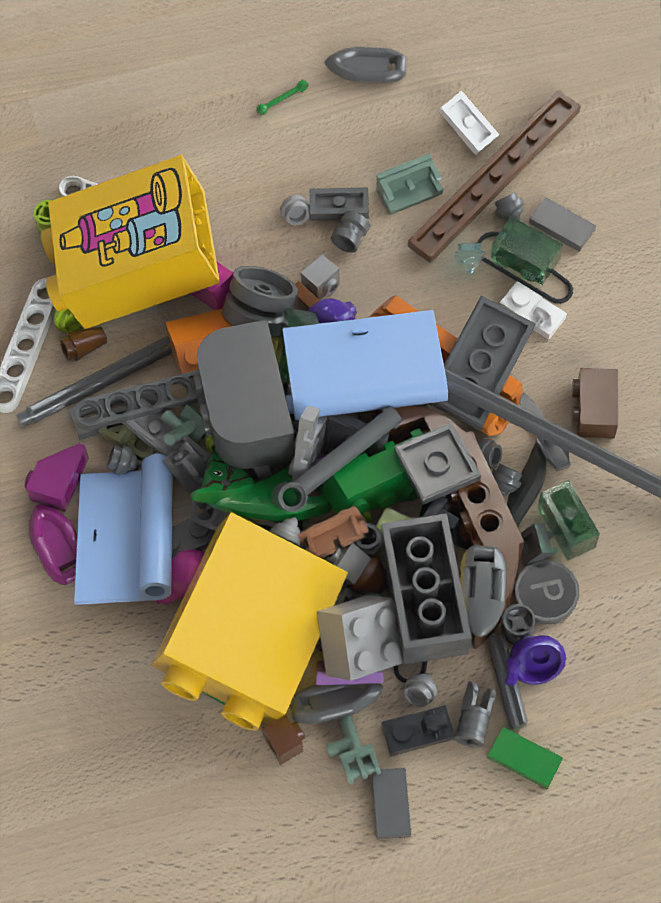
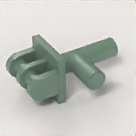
M190 403L185 406L179 417L169 409L161 417L173 429L164 436V441L169 446L174 445L187 435L197 444L205 437L202 414Z
M351 715L338 718L345 738L326 744L330 757L340 755L349 784H353V780L359 777H363V780L367 779V775L374 772L377 775L381 774L372 743L361 746Z

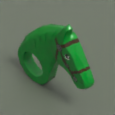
M213 451L208 458L201 489L194 491L190 495L193 501L208 503L213 508L221 511L232 512L242 517L270 521H284L293 517L300 521L329 513L332 509V505L322 491L324 485L321 484L315 489L321 495L315 497L307 496V502L301 510L297 512L281 511L274 506L271 495L273 489L278 484L292 481V476L289 475L290 467L282 469L266 479L254 481L244 470L223 462L216 451ZM288 488L283 493V501L287 506H290L295 502L296 494L291 488Z

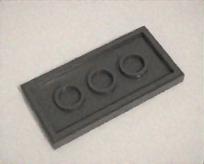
M481 295L450 352L444 368L499 395L536 323ZM449 391L448 401L428 403L479 431L482 429L490 413Z

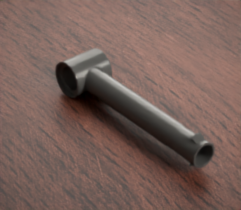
M391 406L381 409L382 413L374 418L372 422L361 428L296 480L278 484L273 489L271 495L274 506L281 511L287 512L301 510L307 502L308 494L378 441L383 435L393 428L397 430L399 423L402 422L398 412ZM288 488L293 489L296 494L295 502L290 506H287L283 501V493Z

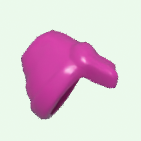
M195 549L184 550L172 559L171 594L165 599L156 600L157 603L167 605L174 600L183 599L204 552Z

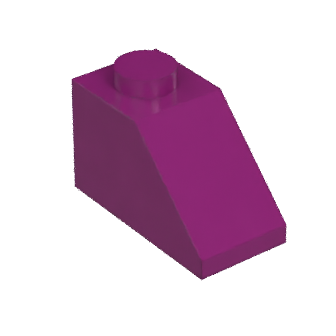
M78 443L37 462L34 471L30 470L25 479V488L31 501L66 512L80 480V474L83 473L89 459L84 444Z

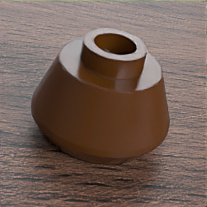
M368 555L371 560L354 585H346V587L362 596H376L384 590L387 584L385 580L386 571L376 555Z

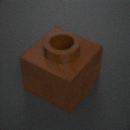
M286 715L262 728L264 738L280 765L303 752L302 740L305 739L304 733L296 721L290 723Z

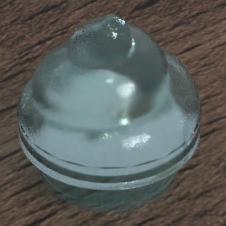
M481 243L458 244V251H455L457 263L462 265L463 270L469 274L474 272L475 268L480 265L481 260L485 257V251H482Z

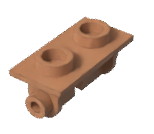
M353 506L338 512L335 516L319 524L310 526L306 531L297 536L305 545L306 551L323 558L337 551L335 540L339 539L341 545L345 547L364 538V534L369 531L366 526L367 521L358 509Z

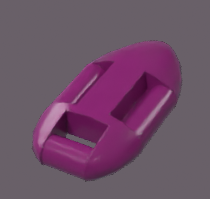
M38 504L34 507L29 520L31 544L50 578L61 585H68L75 581L76 566L63 573L61 571L76 564L77 533L69 519L55 508Z

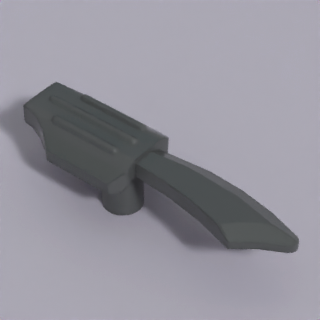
M523 392L519 406L545 419L534 401ZM537 436L536 443L543 456L557 472L570 467L568 451Z

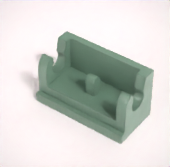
M428 153L376 174V191L387 211L392 215L443 194V188L439 182L442 180V177L432 160L431 154Z

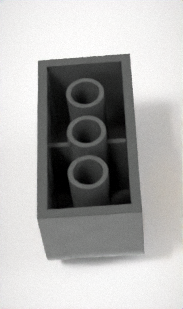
M267 319L226 327L210 333L204 338L198 348L197 362L199 375H194V381L205 436L212 435L217 455L226 464L239 469H250L292 460L295 456L294 432Z
M447 514L382 523L383 563L386 571L389 598H394L403 659L402 664L406 665L469 655L472 638Z

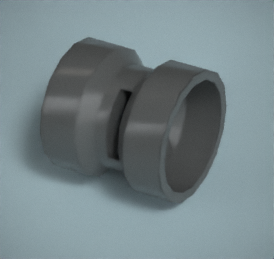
M347 211L340 220L341 226L337 227L331 235V240L339 249L354 253L361 244L360 238L365 236L370 229V223L359 213Z
M514 604L505 610L501 623V633L505 635L508 643L514 644L524 637L532 636L535 626L533 611L523 604Z

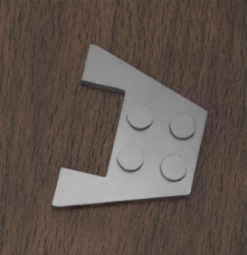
M307 406L300 417L298 433L294 444L296 448L295 456L289 468V475L292 476L291 482L314 466L321 457L327 416L319 417V408Z

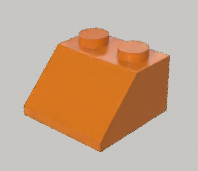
M222 309L165 322L178 375L199 370L197 352L201 342L210 333L232 326L221 313Z

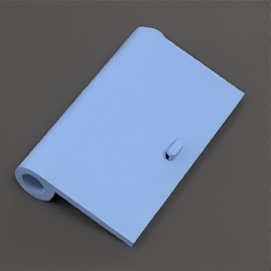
M433 310L283 328L291 385V395H286L285 398L289 414H294L295 420H300L307 406L319 408V417L380 410L390 406L396 408L448 401L447 380Z
M155 453L146 457L142 461V471H129L124 475H116L114 472L80 474L75 605L161 600L171 594L173 474L162 462L166 458L165 455Z

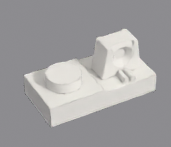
M462 91L438 111L475 155L499 136V133Z
M518 281L500 301L501 306L536 323L533 330L548 340L563 323L567 313Z

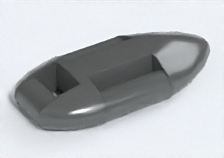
M357 46L335 52L325 60V65L334 74L350 81L392 83L405 77L407 58L401 52L390 48ZM389 64H395V70L389 71Z
M474 545L463 555L459 577L470 631L480 638L487 635L496 626L504 610L507 567L505 558L497 547ZM474 559H486V560H494V561H493V563H491V562H476V561H474Z
M380 683L316 684L296 692L291 700L289 707L294 721L302 724H317L355 714L373 703L382 693L383 686ZM310 705L311 710H304L303 706Z

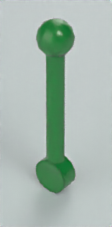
M306 80L299 81L296 87L266 104H259L256 108L257 113L260 115L266 114L267 109L298 91H305L309 84Z

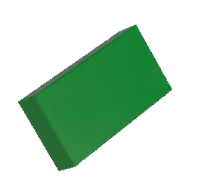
M502 727L487 757L491 761L547 790L563 760V757L505 727Z

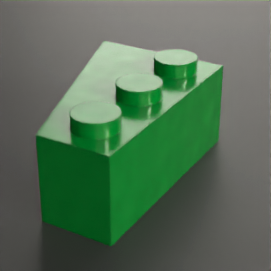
M420 428L410 432L412 438L408 440L422 435L423 433ZM393 440L384 444V451L371 457L364 453L354 458L325 481L322 491L336 513L355 506L362 515L370 510L385 509L393 504L406 500L414 501L418 498L394 453V446L396 445Z

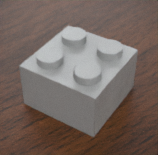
M367 595L317 611L326 676L352 681L403 663L394 598Z

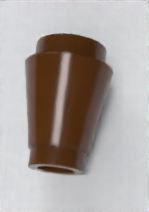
M100 326L66 332L65 336L59 339L65 358L68 361L72 359L78 361L106 344L107 337Z

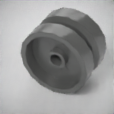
M249 265L240 266L235 269L230 282V292L226 294L221 313L224 318L233 326L267 319L270 335L277 336L282 334L283 328H286L289 320V310L293 308L297 297L298 289L295 284L287 277L263 267Z

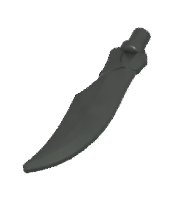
M536 442L521 472L520 482L522 484L520 488H517L515 492H510L508 496L507 506L517 527L537 498L545 479L547 462Z

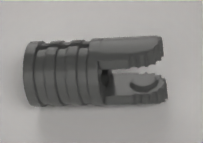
M469 681L454 740L465 746L480 748L484 746V737L486 736V728L491 716L496 691L490 688L487 689L482 696L480 707L475 706L479 685Z

